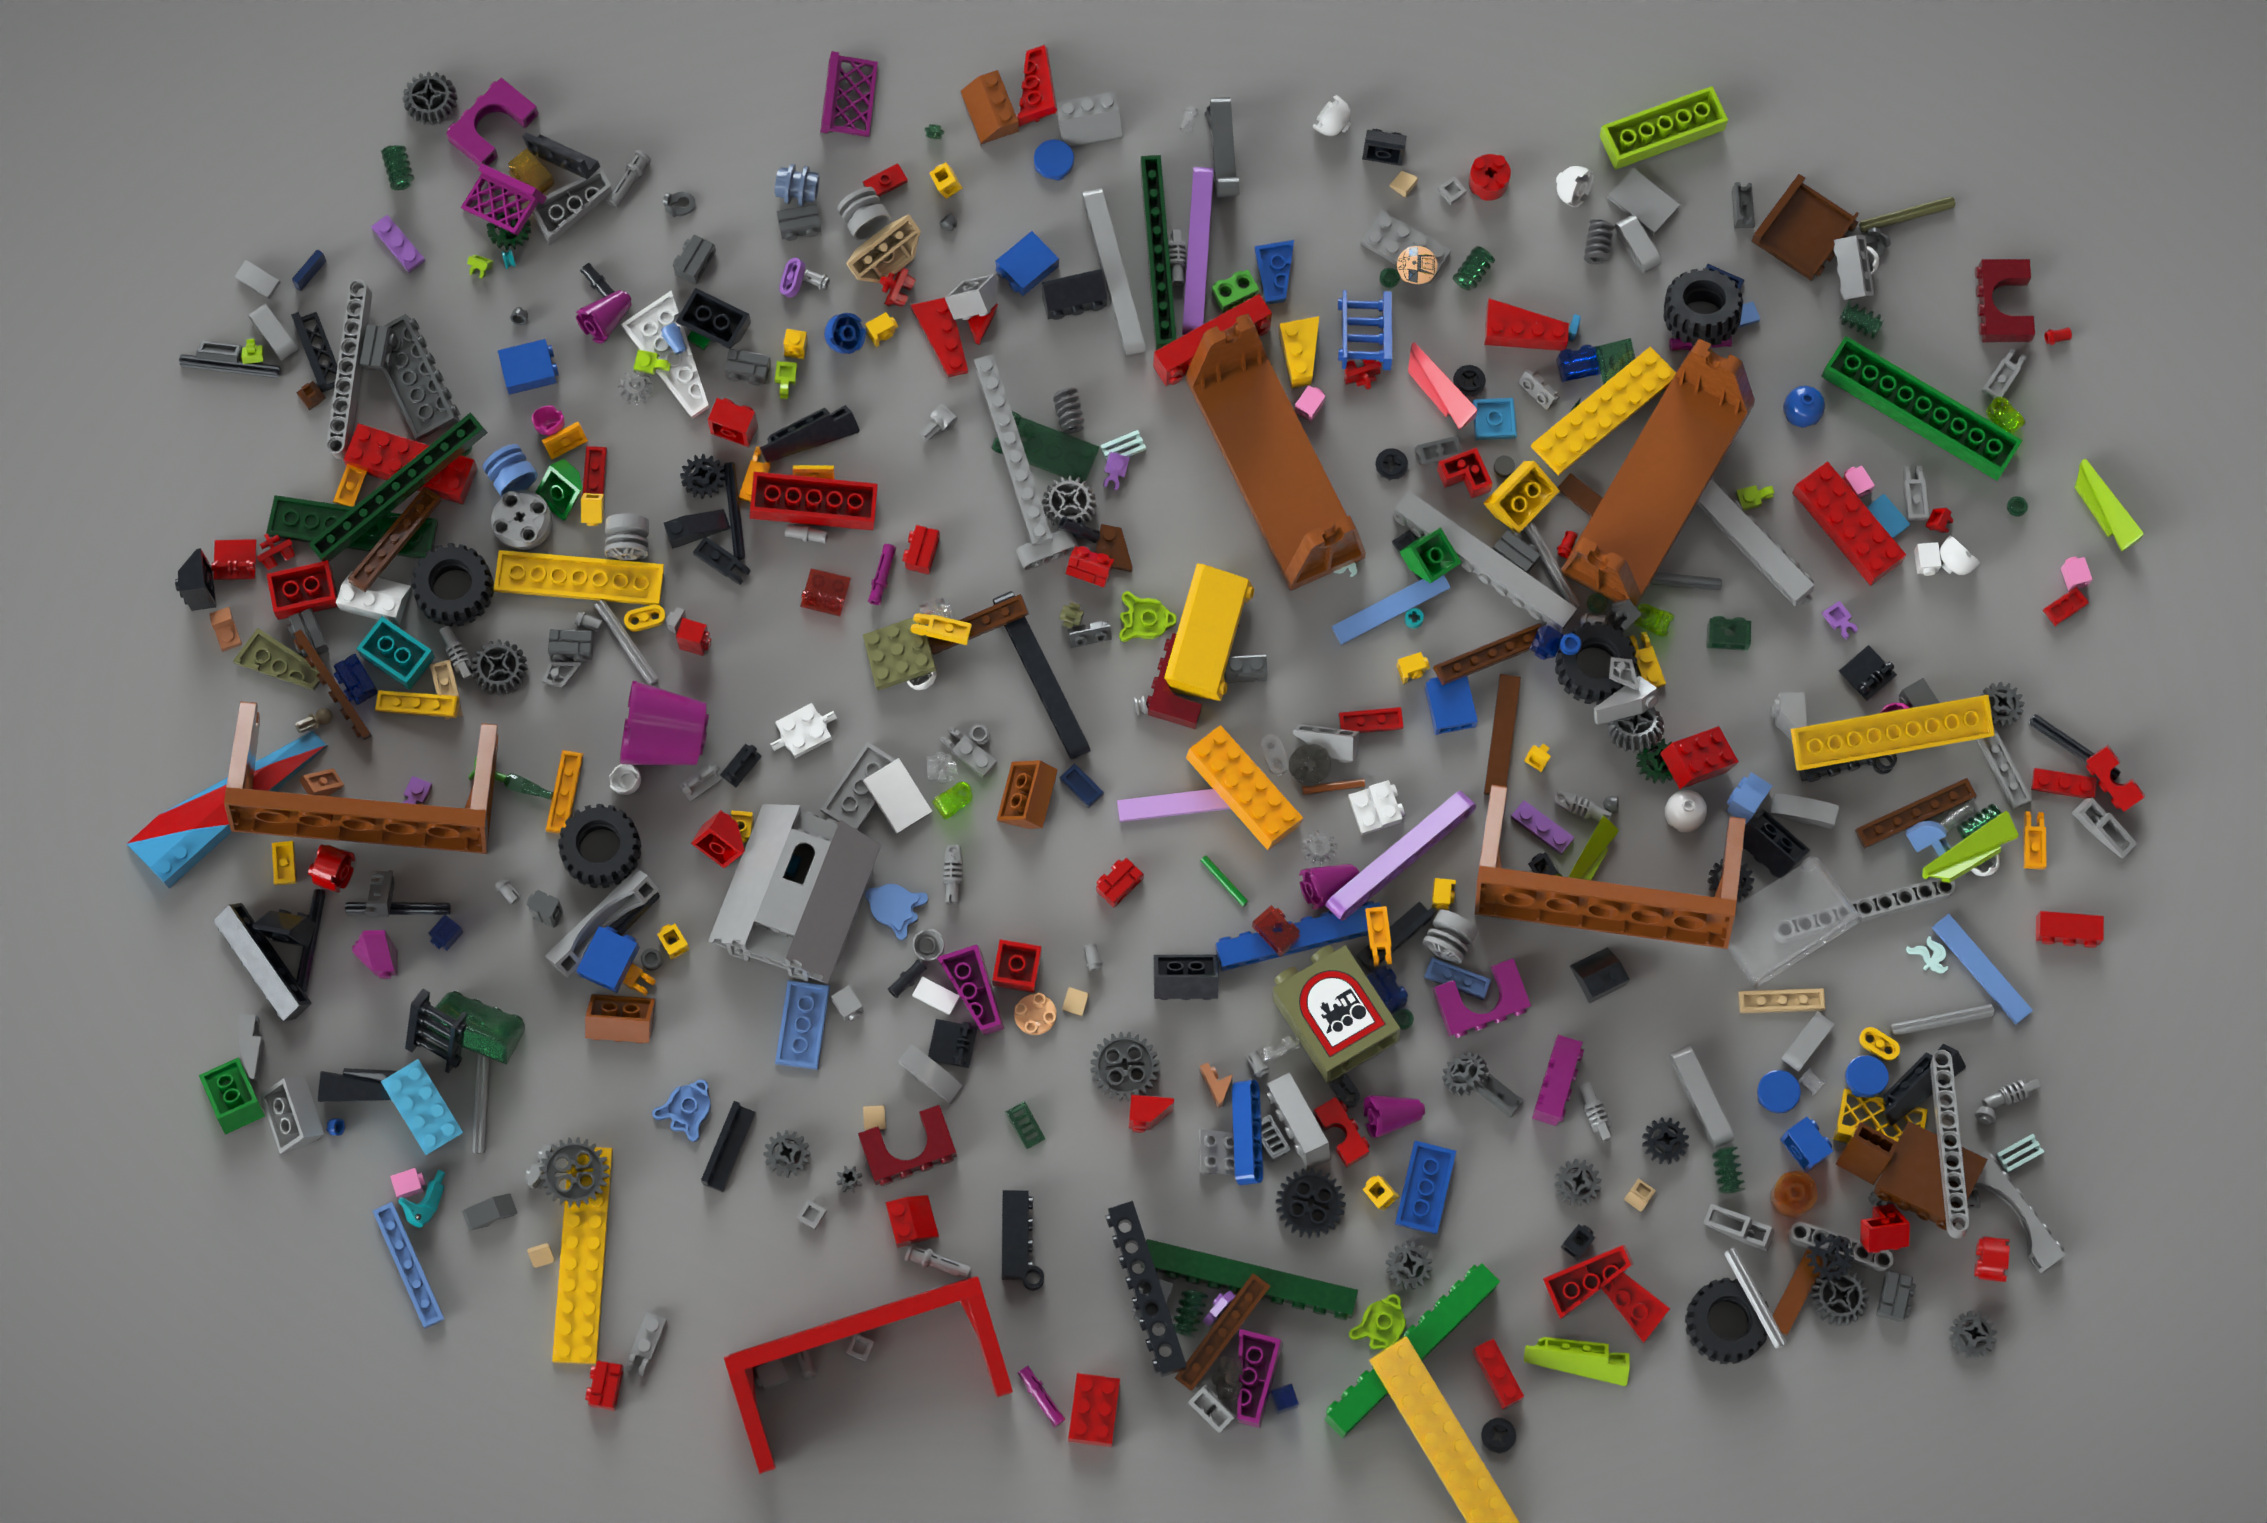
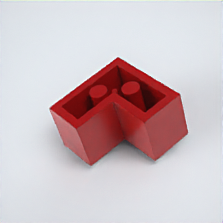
M1477 447L1438 462L1437 472L1444 488L1464 481L1471 499L1491 491L1493 483Z
M1893 1204L1873 1207L1872 1218L1861 1220L1860 1243L1868 1253H1879L1883 1250H1899L1902 1247H1909L1910 1223Z

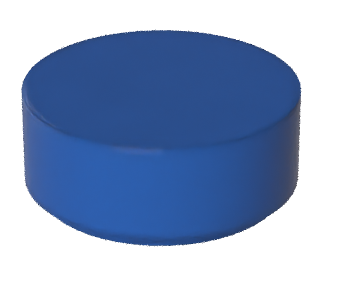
M1568 633L1560 641V649L1566 655H1575L1581 648V639L1576 634Z

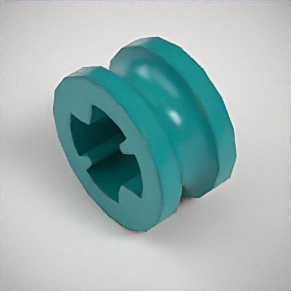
M512 249L507 253L502 251L506 269H509V266L516 267Z
M1417 608L1409 609L1405 615L1406 625L1412 629L1422 625L1424 619L1422 611ZM1412 614H1416V618H1420V620L1417 619L1416 623H1414L1409 616L1412 617Z

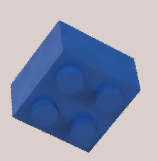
M1808 1116L1788 1129L1780 1138L1805 1173H1808L1822 1163L1833 1152L1830 1140L1820 1134L1818 1131L1819 1126L1813 1119L1810 1120Z

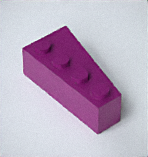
M976 944L937 957L981 1032L987 1035L1005 1029L979 946Z
M1557 1035L1532 1119L1557 1126L1559 1121L1563 1122L1566 1113L1564 1105L1566 1101L1569 1102L1572 1093L1570 1084L1571 1081L1575 1082L1578 1069H1575L1577 1061L1581 1062L1584 1049H1581L1583 1042Z
M1239 1329L1237 1419L1239 1423L1261 1428L1283 1343L1281 1339Z

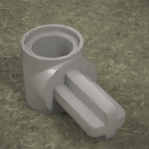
M940 404L930 416L931 422L920 432V436L925 441H929L939 430L948 431L957 422L958 417L944 404Z

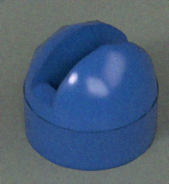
M333 1118L327 1122L326 1131L334 1136L343 1134L345 1123L342 1119Z

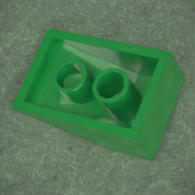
M239 1057L199 1075L225 1135L265 1117Z

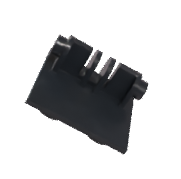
M1869 645L1839 670L1841 675L1866 701L1897 676L1893 671L1894 665L1891 662L1885 663Z
M936 1019L928 1057L935 1062L969 1068L978 1027L971 1026L969 1022L960 1024Z

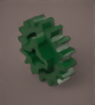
M513 208L509 209L510 215L517 212V210L513 211ZM505 212L497 215L498 220L505 218ZM518 218L511 221L512 228L517 224ZM527 220L518 236L492 223H487L486 225L488 229L487 234L488 237H491L492 244L497 242L499 249L504 245L507 251L509 246H512L514 250H516L517 244L524 246L522 240H529L527 234L531 233V228L529 227L531 225L530 220ZM496 228L499 230V236L496 233Z
M1663 738L1661 742L1657 743V746L1651 745L1650 750L1645 748L1643 752L1640 751V754H1637L1636 759L1641 761L1637 762L1636 767H1642L1639 774L1645 773V780L1651 777L1654 784L1657 782V779H1660V782L1664 784L1666 778L1669 781L1673 779L1670 771L1661 773L1664 769H1669L1660 754L1672 742H1669L1667 745ZM1653 749H1657V751H1655L1654 753L1649 752ZM1659 754H1660V759H1661L1660 761H1661L1662 763L1660 764V766H1659V768H1658L1657 758H1658V756H1659Z

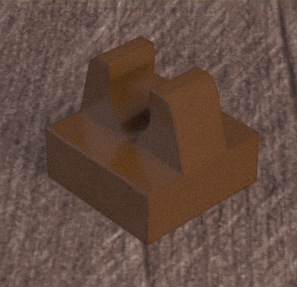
M314 381L305 384L296 392L309 410L326 399Z

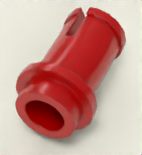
M2069 327L2054 331L2049 329L2044 333L2045 342L2050 345H2054L2056 342L2071 340L2072 332Z
M1565 531L1561 544L1557 546V554L1563 558L1569 557L1578 537L1575 532Z

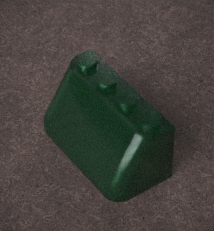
M457 991L448 992L435 1006V1008L456 1020L463 1012L467 1013V1027L464 1031L462 1047L506 1065L525 1031V1024L520 1016L505 1013L498 1007L485 1005L478 999L467 998ZM429 1015V1017L435 1019L436 1021L442 1023L443 1025L451 1029V1026L445 1024L444 1022L433 1017L432 1015ZM428 1026L429 1029L450 1040L449 1037Z

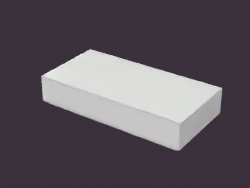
M922 977L912 997L951 1015L960 995Z

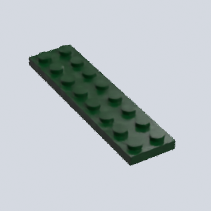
M274 495L266 534L269 537L278 535L282 539L290 538V540L310 543L353 507ZM390 512L347 548L370 552L401 514ZM427 518L396 556L425 559L427 557L425 553L433 550L438 520Z

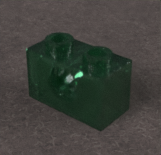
M1714 616L1709 619L1707 623L1706 648L1748 651L1751 645V621L1742 617L1725 619L1723 616ZM1730 629L1734 635L1729 636L1725 634L1724 630Z

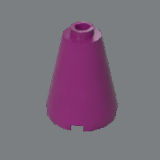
M618 290L580 308L576 312L578 313L576 320L579 327L586 335L590 333L594 337L592 339L594 342L604 343L632 306L631 296L625 291Z
M1352 864L1306 868L1299 873V876L1303 875V881L1299 882L1306 902L1308 904L1312 903L1314 905L1312 909L1317 910L1326 905L1332 895L1360 872Z
M1379 1095L1365 1097L1363 1114L1364 1117L1368 1116L1369 1123H1365L1367 1131L1372 1138H1378L1420 1121L1423 1115H1425V1106L1419 1099Z

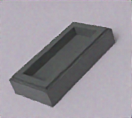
M201 341L196 356L198 359L237 363L242 354V346Z

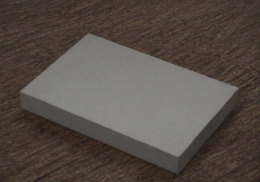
M1635 168L1625 176L1607 197L1629 216H1636L1640 224L1653 235L1680 207L1679 203Z

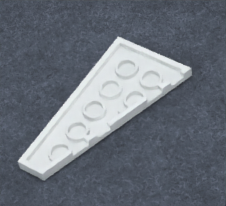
M669 291L621 325L639 350L658 353L659 359L667 360L672 364L670 372L656 369V372L690 417L694 419L707 410L709 405L684 328L676 323L679 312L672 291ZM671 323H676L677 326H680L684 345L687 349L678 355L675 354L661 336L663 334L661 329Z

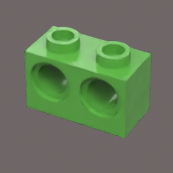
M1247 269L1243 272L1237 271L1231 278L1221 279L1214 283L1211 294L1223 314L1259 294V288ZM1245 283L1248 285V287L1241 288L1239 287V284ZM1228 292L1230 296L1224 297L1221 293Z

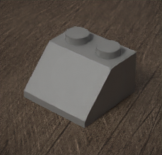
M996 273L961 281L945 297L954 320L960 318L967 320L974 315L985 316L991 312L990 309L996 304L997 297Z
M1780 692L1777 699H1774V704L1770 707V716L1774 718V725L1791 740L1790 729L1807 726L1805 692Z

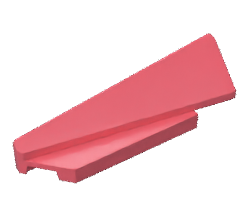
M1415 342L1412 343L1408 373L1445 417L1451 415L1460 430L1476 418L1477 408Z

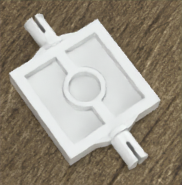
M810 703L775 722L781 738L770 743L773 751L786 746L796 759L832 740L826 724L837 719L834 711L822 717L816 711L814 705Z

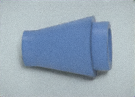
M671 323L661 329L663 333L661 336L676 355L687 350L680 326H677L676 323Z

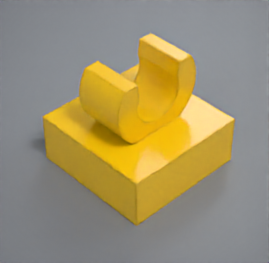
M1542 744L1540 748L1533 745L1524 761L1542 772L1551 758L1547 754L1550 748L1545 744Z

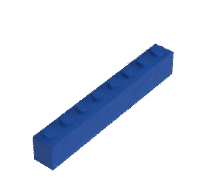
M1366 902L1343 921L1338 919L1331 911L1322 913L1321 917L1313 918L1308 916L1300 919L1301 922L1292 923V921L1280 924V927L1273 929L1271 926L1261 928L1260 932H1243L1239 934V937L1232 939L1230 936L1223 937L1215 945L1221 971L1367 936L1368 927L1365 908L1381 907L1380 902Z

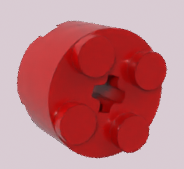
M1485 154L1474 160L1469 175V188L1480 199L1486 201L1496 200L1507 190L1511 169L1504 156Z
M320 845L317 850L316 860L308 869V875L312 876L314 885L339 893L341 892L339 889H345L352 877L354 868L351 867V861L355 862V856L352 852L332 845Z
M1986 1236L1979 1238L1976 1244V1255H1980L1975 1263L1974 1276H1977L1980 1280L2006 1282L2005 1269L2008 1270L2010 1245L2008 1244L2010 1239Z

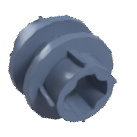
M790 164L789 168L781 167L778 169L775 181L776 197L784 198V202L790 204L792 197L798 198L799 206H804L805 202L813 203L816 201L818 194L819 173L810 172L809 166H804L802 172H796V164Z

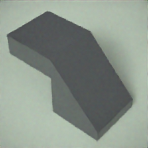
M510 1193L489 1198L463 1210L469 1230L488 1227L496 1220L512 1217L518 1213Z

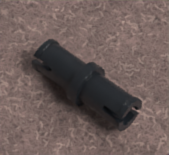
M590 263L585 264L581 268L580 272L589 280L591 287L597 289L603 297L615 292L605 281L606 278L600 275Z
M1063 516L1059 522L1060 529L1073 533L1077 538L1082 537L1092 543H1096L1100 538V531L1086 526L1081 521L1076 522Z
M917 959L887 989L893 997L898 998L908 986L915 984L914 981L927 970L926 966Z

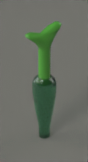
M477 756L475 757L474 767H476ZM475 770L470 773L469 780L474 779ZM495 771V780L503 782L507 789L549 800L553 797V792L518 774L510 773L505 775Z

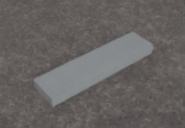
M1994 727L1995 736L1976 740L2011 809L2015 810L2031 803L2033 800Z

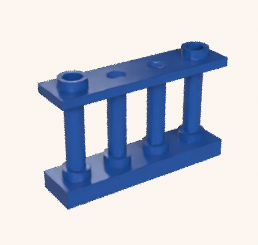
M1343 290L1342 298H1338V310H1342V349H1338V361H1342V369H1346L1347 359L1379 360V362H1383V370H1391L1392 291H1383V299H1379V301L1347 300V290ZM1347 309H1378L1379 312H1382V316H1379V318L1347 317ZM1347 325L1378 326L1382 328V333H1379V335L1347 334ZM1347 342L1379 343V345H1382V350H1379V352L1347 351Z

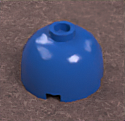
M841 313L833 316L827 322L824 330V337L828 346L835 352L850 354L859 350L866 338V330L861 324L862 320L852 313Z
M1807 385L1792 389L1786 396L1783 405L1787 420L1793 425L1802 428L1817 424L1822 418L1825 409L1822 394L1814 387Z

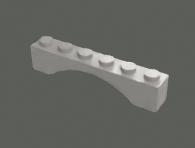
M636 868L556 944L545 957L565 977L570 976L578 968L599 926L603 928L610 926L625 913L644 905L660 889L648 875Z
M1985 1150L1980 1156L1988 1160L1975 1186L1996 1194L2014 1210L2025 1231L2027 1256L2038 1271L2042 1273L2065 1256L2064 1248L2057 1240L2054 1241L2051 1237V1231L2048 1226L2038 1220L2037 1212L2032 1206L2026 1204L2023 1200L2022 1192L2018 1188L2013 1187L2010 1183L2009 1175L2005 1171L2000 1170L1997 1166L1996 1158Z

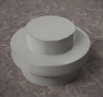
M975 725L969 731V739L977 745L987 743L990 738V732L984 725Z
M1979 1107L1978 1111L1975 1112V1118L1983 1125L1995 1123L1997 1117L1995 1110L1989 1107Z

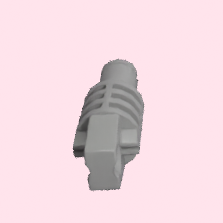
M1172 230L1171 240H1168L1172 285L1181 286L1184 284L1183 268L1186 266L1185 241L1181 239V230Z
M451 626L441 628L439 632L446 644L445 651L455 672H461L466 681L472 679L470 666L473 664L463 643L457 640Z
M1558 791L1554 799L1556 805L1585 819L1591 817L1600 821L1602 816H1605L1610 820L1612 812L1595 806L1593 801L1576 794Z
M947 845L943 873V882L946 885V904H952V902L953 904H958V888L962 883L963 865L961 847L959 845Z
M2023 1078L2000 1088L1998 1093L1982 1099L1984 1107L1992 1109L2003 1104L2009 1106L2032 1096L2031 1091L2041 1087L2038 1079L2026 1082V1079Z
M1590 1082L1579 1086L1586 1104L1584 1105V1110L1594 1133L1599 1131L1603 1141L1611 1139L1608 1127L1612 1126L1602 1101L1597 1099Z

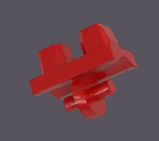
M903 267L902 271L897 273L895 280H893L895 276L893 273H889L888 277H881L879 282L883 285L882 292L887 293L890 288L884 302L885 305L890 306L894 304L903 307L906 304L908 296L899 291L901 287L910 291L916 281L907 274L908 269Z
M1354 360L1348 361L1346 369H1344L1346 385L1356 382L1357 387L1364 385L1366 390L1371 389V382L1377 381L1375 375L1381 373V363L1379 361L1376 362V360H1361L1363 366L1357 368Z
M265 534L266 541L259 545L262 550L269 546L271 549L256 557L259 562L262 561L263 565L270 570L278 566L273 557L274 554L281 552L285 561L295 556L291 546L293 544L289 538L274 546V543L280 541L279 536L276 535L270 538L268 534Z

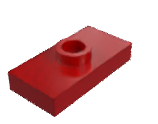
M897 163L864 180L863 185L864 187L874 188L877 196L880 197L907 183L908 179Z
M2075 587L2045 607L2043 612L2056 627L2087 606L2089 601L2078 587Z

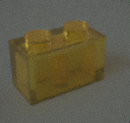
M527 148L508 163L511 177L536 188L542 194L555 184L553 176Z

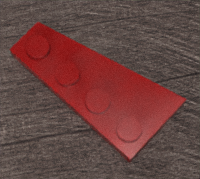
M1045 45L1026 51L1024 64L1025 78L1022 81L1021 87L1023 93L1019 102L1021 108L1017 117L1020 124L1057 111L1048 49Z
M945 297L910 305L947 376L953 377L968 373L957 323L953 319Z
M1625 1272L1602 1288V1291L1612 1301L1613 1305L1619 1310L1643 1343L1671 1309Z

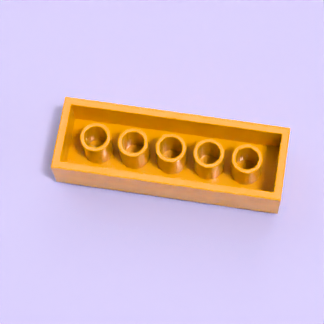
M1221 725L1189 749L1186 759L1221 796L1267 850H1270L1299 827L1303 819L1300 813Z

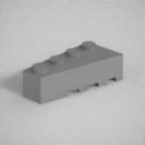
M600 168L588 180L582 177L546 195L547 199L544 204L538 202L532 214L548 244L553 243L612 193L611 184L603 169Z
M1288 1073L1267 1083L1268 1092H1266V1096L1270 1104L1274 1103L1276 1115L1280 1122L1283 1121L1285 1131L1288 1137L1293 1140L1298 1155L1301 1156L1307 1170L1331 1160L1329 1142L1291 1074Z

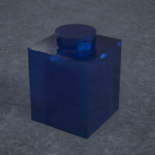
M1549 625L1539 627L1529 649L1535 652V656L1540 659L1553 658L1559 650L1560 641L1564 634Z
M446 914L428 932L431 938L430 943L437 949L442 947L446 951L464 933L462 928Z
M1292 1383L1271 1390L1270 1396L1277 1415L1298 1408L1299 1403Z

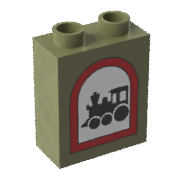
M1331 945L1323 947L1312 955L1310 960L1313 964L1300 972H1298L1296 967H1290L1282 971L1274 979L1276 986L1273 987V1002L1326 1084L1400 1040L1399 1025L1346 945L1336 951Z

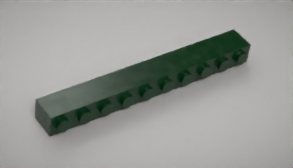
M1161 155L1141 156L1140 170L1155 348L1158 350L1176 340Z
M470 412L308 545L322 561L328 560L330 562L488 432Z
M1150 1239L1146 1241L1156 1273H1165L1167 1278L1178 1279V1277L1186 1278V1282L1191 1284L1207 1283L1209 1288L1220 1290V1287L1229 1289L1228 1292L1231 1291L1233 1294H1238L1254 1273L1270 1285V1288L1263 1297L1271 1299L1270 1302L1283 1305L1285 1302L1292 1304V1308L1299 1310L1310 1308L1313 1309V1313L1319 1315H1326V1313L1334 1314V1318L1340 1320L1352 1318L1358 1293L1356 1289Z

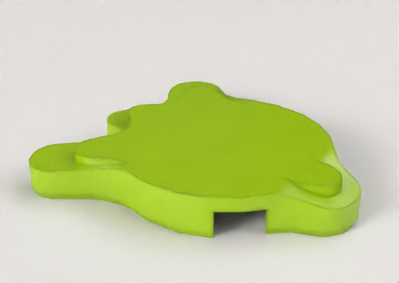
M1125 591L1122 594V601L1129 608L1128 612L1120 614V620L1124 625V628L1119 633V639L1122 642H1127L1132 638L1155 639L1161 636L1167 629L1176 625V615L1166 609L1161 604V601L1152 598L1141 599L1129 591Z
M1390 1294L1387 1298L1369 1305L1363 1314L1361 1323L1349 1331V1337L1354 1341L1368 1337L1370 1339L1369 1347L1372 1350L1386 1349L1397 1339L1399 1340L1406 1325V1319L1400 1305V1297L1396 1294Z

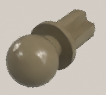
M321 708L316 712V715L310 713L309 717L296 722L295 727L299 733H304L312 728L318 729L319 723L326 725L331 722L332 713L327 708Z

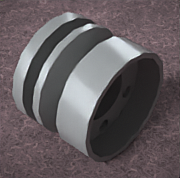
M864 187L850 193L837 207L839 214L842 215L844 222L848 223V229L856 240H863L875 235L888 225L891 220V216L885 206L880 204V198L872 187Z
M615 514L605 519V533L608 536L605 539V556L622 561H637L648 556V540L645 539L649 535V520L636 514Z
M1439 910L1432 923L1436 929H1429L1427 932L1428 936H1425L1422 943L1438 957L1453 963H1461L1464 959L1463 954H1466L1468 951L1464 944H1472L1478 929L1470 921L1456 913Z

